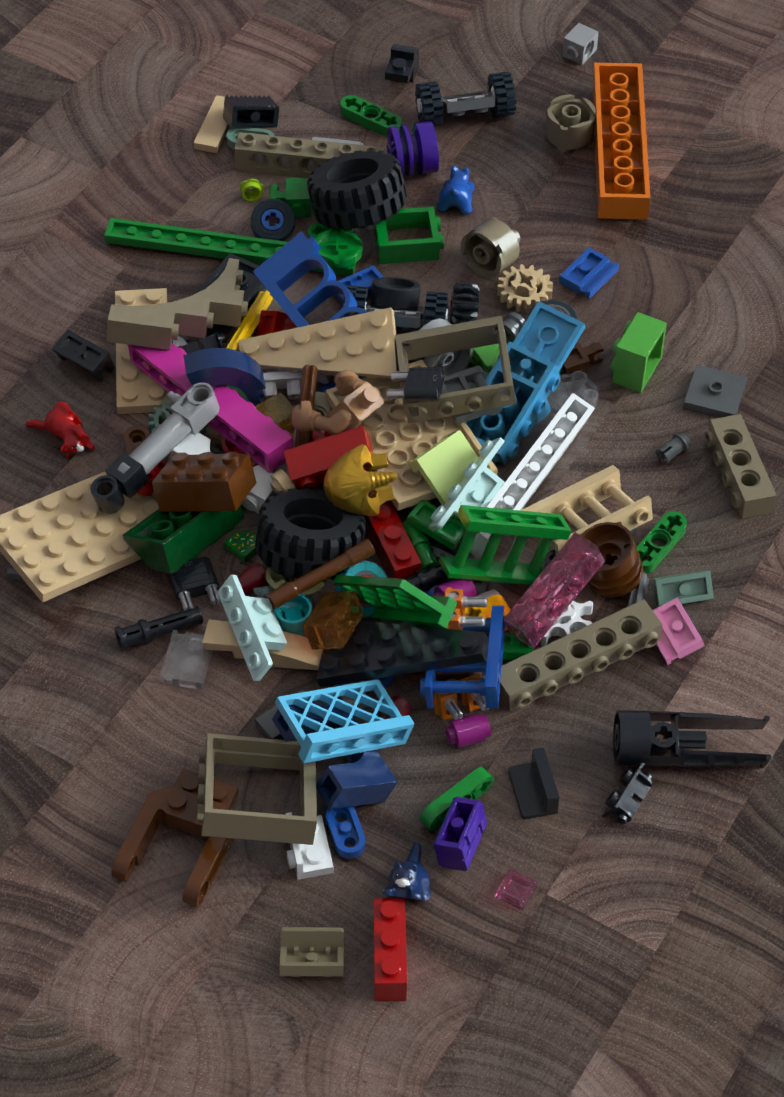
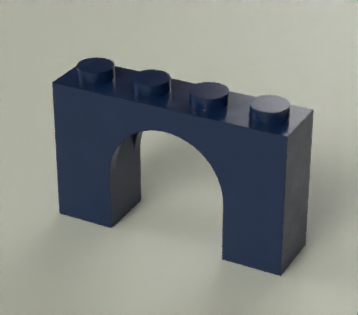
M316 700L312 702L329 710L330 705L323 701ZM288 705L291 710L303 715L305 709L296 705ZM333 707L331 711L347 719L350 713ZM278 709L272 721L286 742L297 741ZM308 711L306 717L323 723L324 721L323 717ZM353 715L351 721L358 723V721ZM327 720L325 724L333 729L343 727L330 720ZM301 725L306 735L318 732L305 725ZM371 750L345 755L344 757L347 759L348 764L327 766L316 784V789L328 808L335 809L385 802L398 781L378 751Z

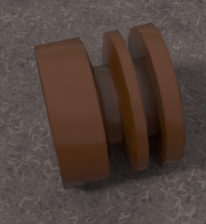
M604 522L595 524L585 530L579 537L575 547L576 558L583 570L587 585L592 592L601 597H620L633 591L641 582L644 573L643 563L637 551L633 535L626 527L619 523Z

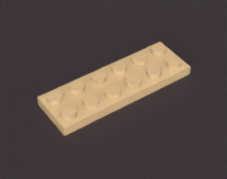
M167 288L115 291V305L142 306L167 303ZM116 343L117 413L153 412L154 406L161 408V401H165L167 404L171 403L167 399L168 392L131 363L128 344Z

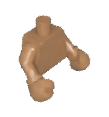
M343 370L335 376V385L341 396H349L342 400L325 417L321 416L320 412L312 410L310 401H301L300 405L292 408V425L299 431L317 432L323 430L332 436L358 427L384 404V400L381 398V393L376 387L361 380L352 370Z

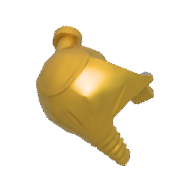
M362 444L342 455L328 468L324 478V491L329 501L342 510L358 515L377 516L380 505L394 499L392 485L385 486V484L397 480L398 475L391 471H370L387 468L386 453L375 454L369 452L367 446Z

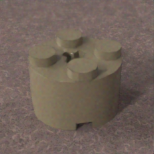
M570 94L556 97L550 102V106L547 109L545 134L547 139L557 146V150L568 152L571 149H579L592 143L596 113L592 102L582 97V100L575 99V95Z
M490 217L462 238L461 252L463 256L466 254L469 260L467 265L474 273L484 278L496 276L518 259L520 235L504 222L495 217Z

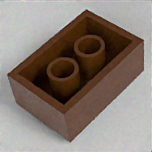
M204 452L195 455L177 453L172 456L152 481L160 512L236 511L257 483L250 455L238 454L237 452L225 454Z

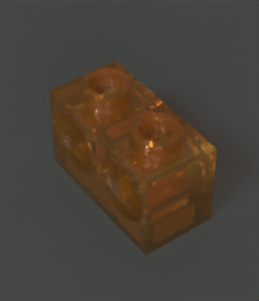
M325 592L303 625L304 634L308 638L312 650L341 649L345 646L364 615L356 592Z

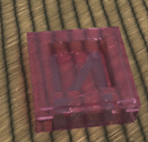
M510 868L496 890L495 897L523 911L537 888V881Z

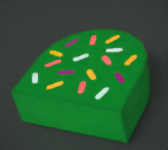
M246 530L238 531L224 542V548L245 563L256 553V535Z

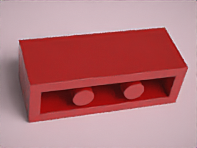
M360 426L285 450L284 455L288 472L294 486L298 490L303 488L313 489L317 484L323 483L328 468L342 455L359 445H366L369 452L374 453L370 436L365 428Z
M391 501L380 505L377 516L364 515L366 521L365 531L388 578L406 579L414 575L415 571L421 570L422 563Z
M374 898V1001H406L405 898Z

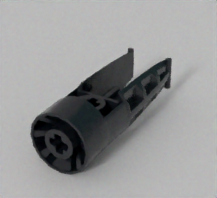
M617 710L613 725L615 765L638 766L643 762L644 766L736 767L760 764L761 768H765L772 758L769 754L681 750L679 752V748L706 749L707 735L706 731H680L678 729H763L770 720V717L766 715L763 719L713 713ZM651 721L659 722L655 725H651ZM658 734L663 735V739H667L665 743H660V738L656 739ZM671 749V757L661 756L667 754Z

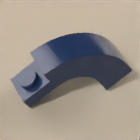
M209 348L183 355L186 375L192 386L197 383H207L211 387L231 385L242 390L248 401L253 403L258 411L265 409L263 398L266 397V386L263 370L252 357L240 351L227 348Z

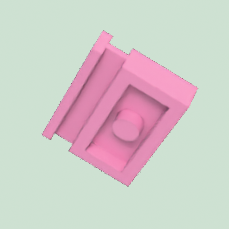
M678 597L653 610L662 623L661 641L656 646L667 665L671 664L672 660L676 658L681 659L705 646Z

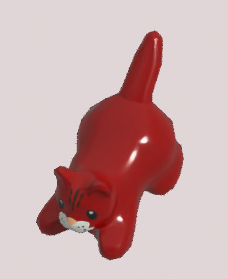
M56 402L53 409L46 414L45 421L33 419L25 423L27 427L49 431L52 435L62 439L64 443L60 450L61 452H67V458H70L72 454L82 452L85 446L90 450L96 448L91 438L82 428L84 425L76 413H73L67 402Z

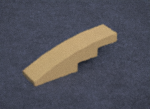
M208 620L202 641L204 649L232 651L234 658L244 659L230 622ZM283 631L287 641V645L283 650L267 649L273 662L272 667L318 670L324 643Z

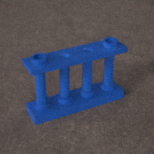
M492 606L491 618H486L484 627L462 628V630L486 632V635H489L486 662L426 671V678H421L420 694L421 696H426L427 708H433L435 693H480V696H485L486 708H498L505 638L504 606ZM437 672H482V675H485V678H480V681H436Z

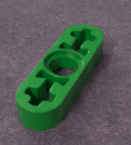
M354 95L345 96L340 101L341 115L386 137L388 127L396 126L398 131L400 130V125H402L401 117ZM368 114H374L377 117L367 118L365 116Z
M677 511L667 512L637 546L641 560L647 557L648 552L650 553L649 561L645 560L642 562L646 574L653 572L684 536L687 519L682 513ZM669 525H674V526L672 527V529L670 530V533H669V532H668ZM662 539L666 542V545L658 547L651 541Z
M483 767L475 769L430 803L421 813L420 822L431 832L436 831L442 826L454 797L477 800L490 789L494 782V777Z

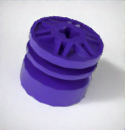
M431 121L414 123L412 135H410L406 124L400 125L399 131L396 126L388 127L387 154H392L400 162L402 174H404L405 170L407 176H412L414 164H416L420 175L438 172V143Z

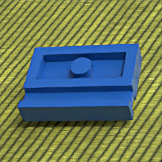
M589 247L560 275L559 283L578 294H585L586 298L590 299L618 272L619 263L616 262L614 264L610 262V258Z

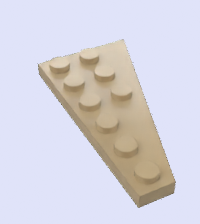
M391 307L239 340V351L252 357L261 366L262 370L273 371L276 368L299 373L305 365H315L317 367V375L336 376L340 371L352 370L357 376H366L368 379L377 380L378 377L390 378L391 381V373L399 371L395 338V316Z

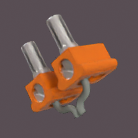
M446 588L445 597H450L458 602L446 629L462 630L464 627H484V617H465V608L487 607V598L467 597L463 595V589Z
M475 674L461 680L452 678L447 681H480L481 675ZM435 693L434 711L436 715H439L443 721L450 718L458 720V718L461 719L463 717V713L458 707L457 693ZM461 693L462 705L466 706L470 712L480 708L482 711L489 709L486 708L485 696H480V693Z

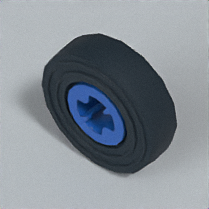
M267 199L260 202L254 208L251 214V228L257 238L286 241L294 231L295 215L292 208L284 201ZM271 217H276L279 224L275 223V226H270L267 220H271Z

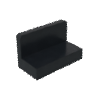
M533 749L531 763L510 766L508 770L521 817L524 820L558 814L560 797L545 749Z

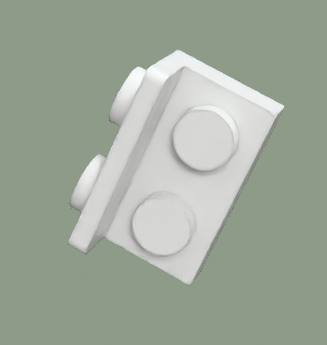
M292 812L285 813V815H292ZM322 815L317 816L313 845L290 843L291 850L286 851L289 869L295 868L297 880L334 873Z

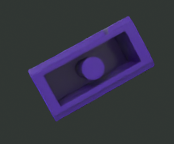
M461 797L453 798L433 844L440 866L461 871L468 870L481 840V833L484 832L488 823L482 802Z

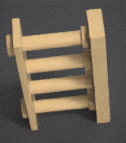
M614 465L521 510L561 514L564 519L577 529V531L570 534L568 540H553L555 543L556 560L559 566L576 558L575 547L579 537L585 530L595 524L604 522L619 523L630 531L653 519L651 498L646 496L634 502L621 490L620 472ZM612 496L624 508L611 513L600 502ZM588 507L601 518L589 525L576 514Z

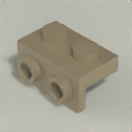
M281 928L280 976H322L326 978L344 976L343 928Z

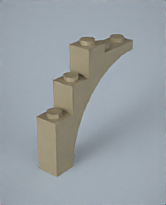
M229 258L226 268L219 278L206 289L190 297L156 305L127 306L111 304L107 320L106 342L170 350L172 339L177 340L178 335L205 338L207 328L212 329L213 324L240 327L241 317H247L248 302L243 301L244 290H240L243 270H238L239 259Z

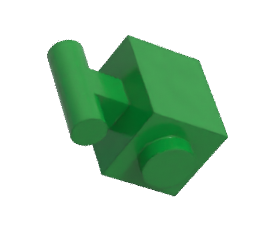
M286 178V191H279V186L276 184L270 185L269 199H279L287 203L292 208L295 217H312V205L307 189L308 178Z

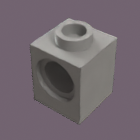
M578 23L564 37L562 56L583 65L597 50L599 31Z

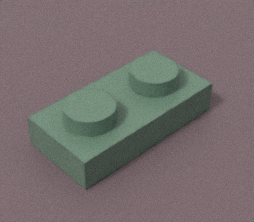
M709 570L653 578L657 607L677 597L681 604L714 599L711 572Z

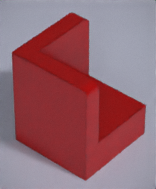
M261 310L256 336L298 327L286 313Z

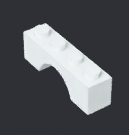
M189 433L170 452L169 460L177 453L195 455L210 452L211 439L200 433H197L195 436ZM257 465L253 467L257 483L241 504L247 510L255 511L259 514V509L264 502L276 493L270 486L272 482L271 475L274 473H268L261 466Z

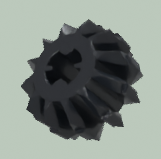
M456 282L453 286L449 315L452 324L475 321L477 319L480 294L477 284Z

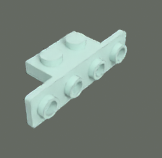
M501 437L492 441L487 440L479 450L481 456L476 462L473 461L466 467L463 472L465 478L460 484L456 483L447 494L449 500L444 506L440 505L432 514L431 519L433 522L429 526L432 531L441 529L452 513L458 517L457 513L460 505L487 507L505 482L487 468V465L505 442Z
M230 575L218 590V595L253 681H260L273 665L267 649L282 651L287 645V641L269 599L245 596L237 575Z

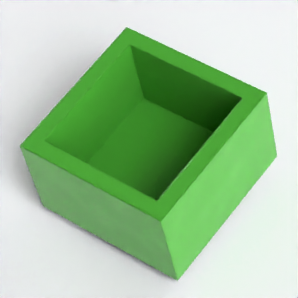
M637 312L633 321L629 320L627 322L622 339L617 338L613 347V353H616L610 368L613 371V383L642 393L662 359L667 322Z

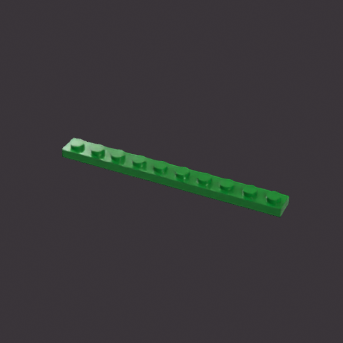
M110 218L104 235L105 243L225 259L231 253L258 264L264 263L288 243L285 241ZM356 263L349 267L332 268L335 274L350 276L354 274ZM320 268L310 270L324 273V269Z

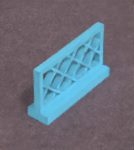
M379 679L279 696L275 701L277 708L301 746L298 755L303 763L406 744L414 726V722L409 715L402 716ZM374 690L379 701L364 695L363 692ZM339 696H347L356 701L353 706L337 698ZM316 700L323 701L330 705L329 710L312 702ZM360 702L374 708V713L371 714L358 708V703ZM288 705H296L305 709L303 715L291 710ZM333 707L350 713L348 719L331 712ZM309 711L323 717V723L306 717L307 712ZM380 711L389 715L391 719L385 720L376 716V714ZM354 715L369 723L358 724L351 721V718ZM327 720H330L343 727L333 729L325 724ZM301 725H305L318 732L306 735Z

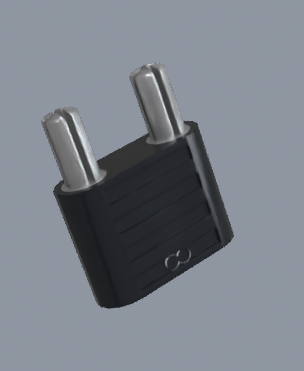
M443 367L409 368V371L392 372V381H406L404 389H388L386 393L387 398L405 399V402L439 401L444 382Z
M200 557L189 560L178 571L168 574L176 599L181 600L184 611L188 610V607L189 609L193 608L190 598L206 594L209 595L212 605H216V602L217 605L221 603L218 595L219 583L210 558Z

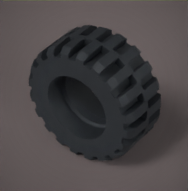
M358 150L354 153H344L339 157L330 158L328 162H323L318 168H315L307 181V189L315 219L327 228L332 227L334 230L363 229L366 226L380 224L381 221L390 219L393 214L396 215L403 208L407 198L400 162L392 154H387L381 150L378 152L375 150Z
M292 488L288 489L287 492L280 491L274 496H270L259 509L255 542L256 552L268 568L272 567L275 573L279 575L281 573L285 574L287 578L294 580L364 541L366 521L363 515L350 513L334 506L327 498L323 489L311 490V488H303L302 490ZM342 570V571L338 572L337 574H335V575L329 577L328 579H331V580L333 581V580L335 579L336 575H340V573H341V572H344V570Z

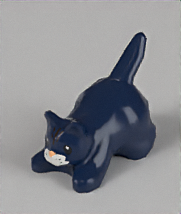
M420 843L413 845L405 862H396L394 864V868L388 877L389 884L383 889L382 895L429 901L431 896L429 887L430 875L424 866L420 864L422 854Z

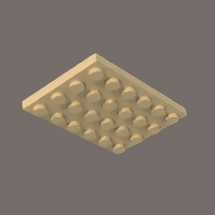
M423 360L409 363V368L427 367ZM367 377L361 379L376 387L381 393V398L384 400V404L358 427L363 426L369 434L373 452L375 454L386 453L388 467L372 471H391L398 475L397 480L385 484V486L392 485L394 499L391 501L398 511L416 505L421 500L428 501L437 498L420 471L413 472L408 463L450 433L461 430L478 458L481 456L479 450L482 446L465 422L456 425L453 417L448 416L408 423L403 399H388L386 395L388 389H401V382L379 377L377 380L368 379ZM336 387L325 391V398L332 409L349 396H341ZM491 460L487 468L497 475L498 469Z
M102 472L1 514L0 552L43 603L140 560L141 558L124 541L122 535L158 510L157 501L152 496H143L136 493L132 498H128L123 494L125 502L118 512L113 514L101 512L91 494L90 487L95 479L106 475V472Z

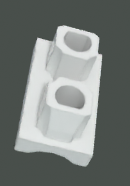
M275 368L273 371L267 370V373H263L266 386L264 402L277 400V389L286 388L288 399H300L302 371L294 373L289 372L287 369Z

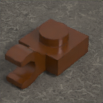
M600 342L592 343L582 348L580 343H576L561 368L565 370V375L590 368V362L596 364L603 361L601 352L604 349Z

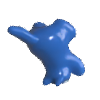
M456 166L451 167L450 179L445 180L444 188L441 189L437 209L440 212H446L449 208L456 207L460 209L463 215L472 213L471 194L474 191L475 185L469 181V169L467 167L464 169H458Z

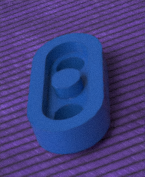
M353 806L335 809L327 808L326 825L336 852L346 859L359 857L365 850V835L355 808ZM342 818V819H345L346 821H344V822H337L336 820ZM351 843V844H354L355 846H354V847H346L345 845Z

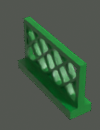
M336 575L333 582L375 608L371 618L382 623L446 629L458 603L450 597L427 595L404 579Z

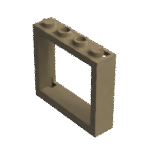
M502 316L395 335L399 371H409V360L493 344L499 345L504 383L444 393L440 395L439 401L405 402V399H403L408 423L516 404ZM498 327V330H495V331H491V330H490V328ZM410 343L411 345L408 347H403V344ZM400 381L401 389H404L406 381Z
M207 733L206 747H200L198 762L204 763L199 764L198 783L203 784L198 785L197 802L203 804H198L196 823H202L201 836L313 845L317 824L316 761L302 762L298 755L301 749L298 741L286 742L285 740ZM214 763L299 770L300 816L213 809Z

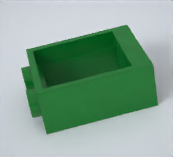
M434 206L400 209L390 219L383 220L380 224L374 225L379 264L439 260L440 249H444L443 234H438L441 231L440 216L435 217ZM429 227L430 238L388 240L387 230Z

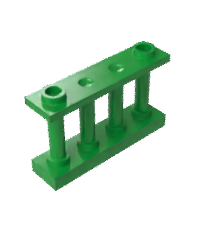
M460 505L457 515L466 531L455 558L440 556L439 563L447 577L454 580L468 579L545 586V584L550 583V580L541 566L552 540H568L572 530L561 514ZM477 533H491L481 559H467ZM516 535L506 562L492 561L502 536ZM540 537V542L531 563H517L527 538Z

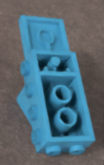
M540 301L537 302L513 343L509 341L507 344L516 404L503 406L501 412L496 415L486 414L465 422L481 446L487 440L492 441L500 437L505 441L492 458L494 464L499 462L506 466L510 459H514L518 453L519 443L523 436L527 437L531 429L550 413L551 408L547 397L551 391L554 392L560 383L559 371L586 328L583 322ZM500 355L493 369L485 378L487 385L504 383Z

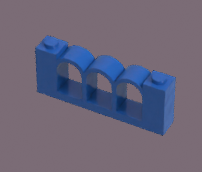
M302 231L253 271L254 274L297 327L309 325L304 317L327 298L336 294L345 295V303L342 309L328 321L367 313L364 309L357 307V301L350 290L343 283L336 281L334 271L318 252L321 249L320 245L312 236L307 239ZM324 269V276L319 285L293 305L284 291L310 270Z

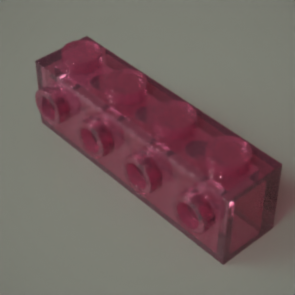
M576 532L570 537L503 619L512 635L533 649L605 562L597 545Z

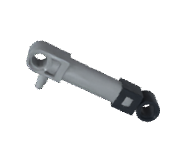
M194 384L182 396L172 391L167 393V399L173 403L170 407L172 414L130 455L123 453L105 470L106 475L98 477L91 484V494L101 512L105 514L118 512L125 502L123 494L128 498H132L149 481L147 474L189 433L195 436L218 414L220 409L219 403L210 384Z

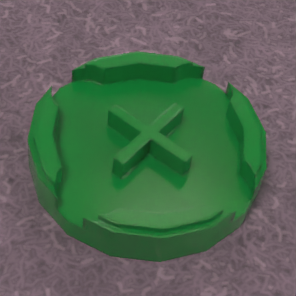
M334 229L326 230L314 238L321 247L318 250L319 254L332 268L349 267L361 259L363 251L361 239L350 231L340 230V232H333Z

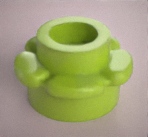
M249 179L240 184V193L246 201H258L264 192L263 184L259 183L257 179Z

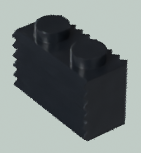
M227 95L224 99L223 119H225L230 127L277 128L280 107L270 96L261 97L259 95L258 97H251L250 95L247 97L245 95L244 97H238L236 95L233 97L231 95L229 97Z

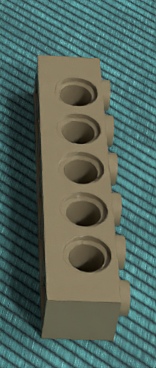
M239 132L234 148L236 171L309 178L315 168H318L323 162H328L330 158L339 157L344 153H354L358 150L385 151V147Z
M645 599L502 665L499 696L509 711L524 708L542 696L552 695L565 685L579 682L584 676L593 672H600L618 660L628 659L639 650L655 646L661 641L662 623Z

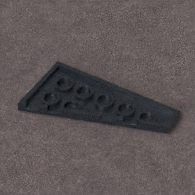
M330 618L316 680L320 687L486 662L489 639L485 632Z

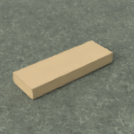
M216 95L195 138L194 149L218 153L230 127L225 119H223L225 97Z

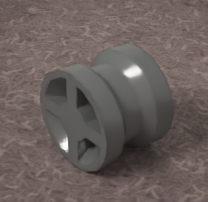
M509 312L504 317L503 325L507 344L509 341L513 343L526 322L516 312Z

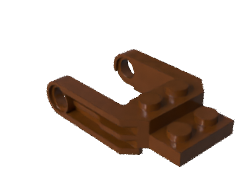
M182 769L173 787L168 786L149 793L114 860L112 867L113 878L127 882L135 865L140 864L160 823L164 822L169 827L208 839L183 892L184 903L195 907L202 905L234 838L201 836L202 823H196L198 804H203L197 802L198 785L203 783H198V773ZM214 779L213 809L231 810L239 794L238 787Z

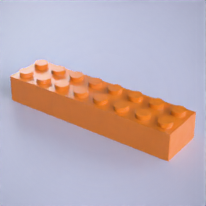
M594 62L592 97L593 105L596 109L594 144L598 219L648 220L650 183L642 64Z

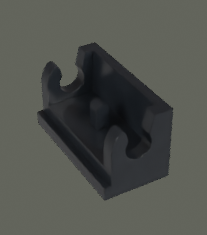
M67 330L52 348L58 358L64 361L67 359L91 372L99 381H103L102 371L104 368L110 373L115 368L108 351L70 330Z

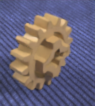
M520 264V269L512 266L510 267V273L503 271L502 277L498 278L497 295L500 296L501 303L507 302L508 309L514 306L516 307V312H519L522 308L529 313L530 308H533L538 301L542 302L552 299L553 282L550 281L549 274L543 275V269L535 271L533 265L529 269H525L524 265Z

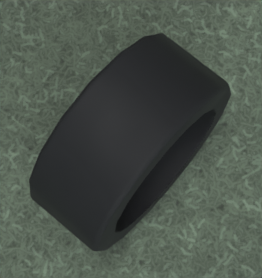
M399 277L375 279L372 282L371 302L378 307H391L394 310L416 308L420 304L421 285L414 280Z

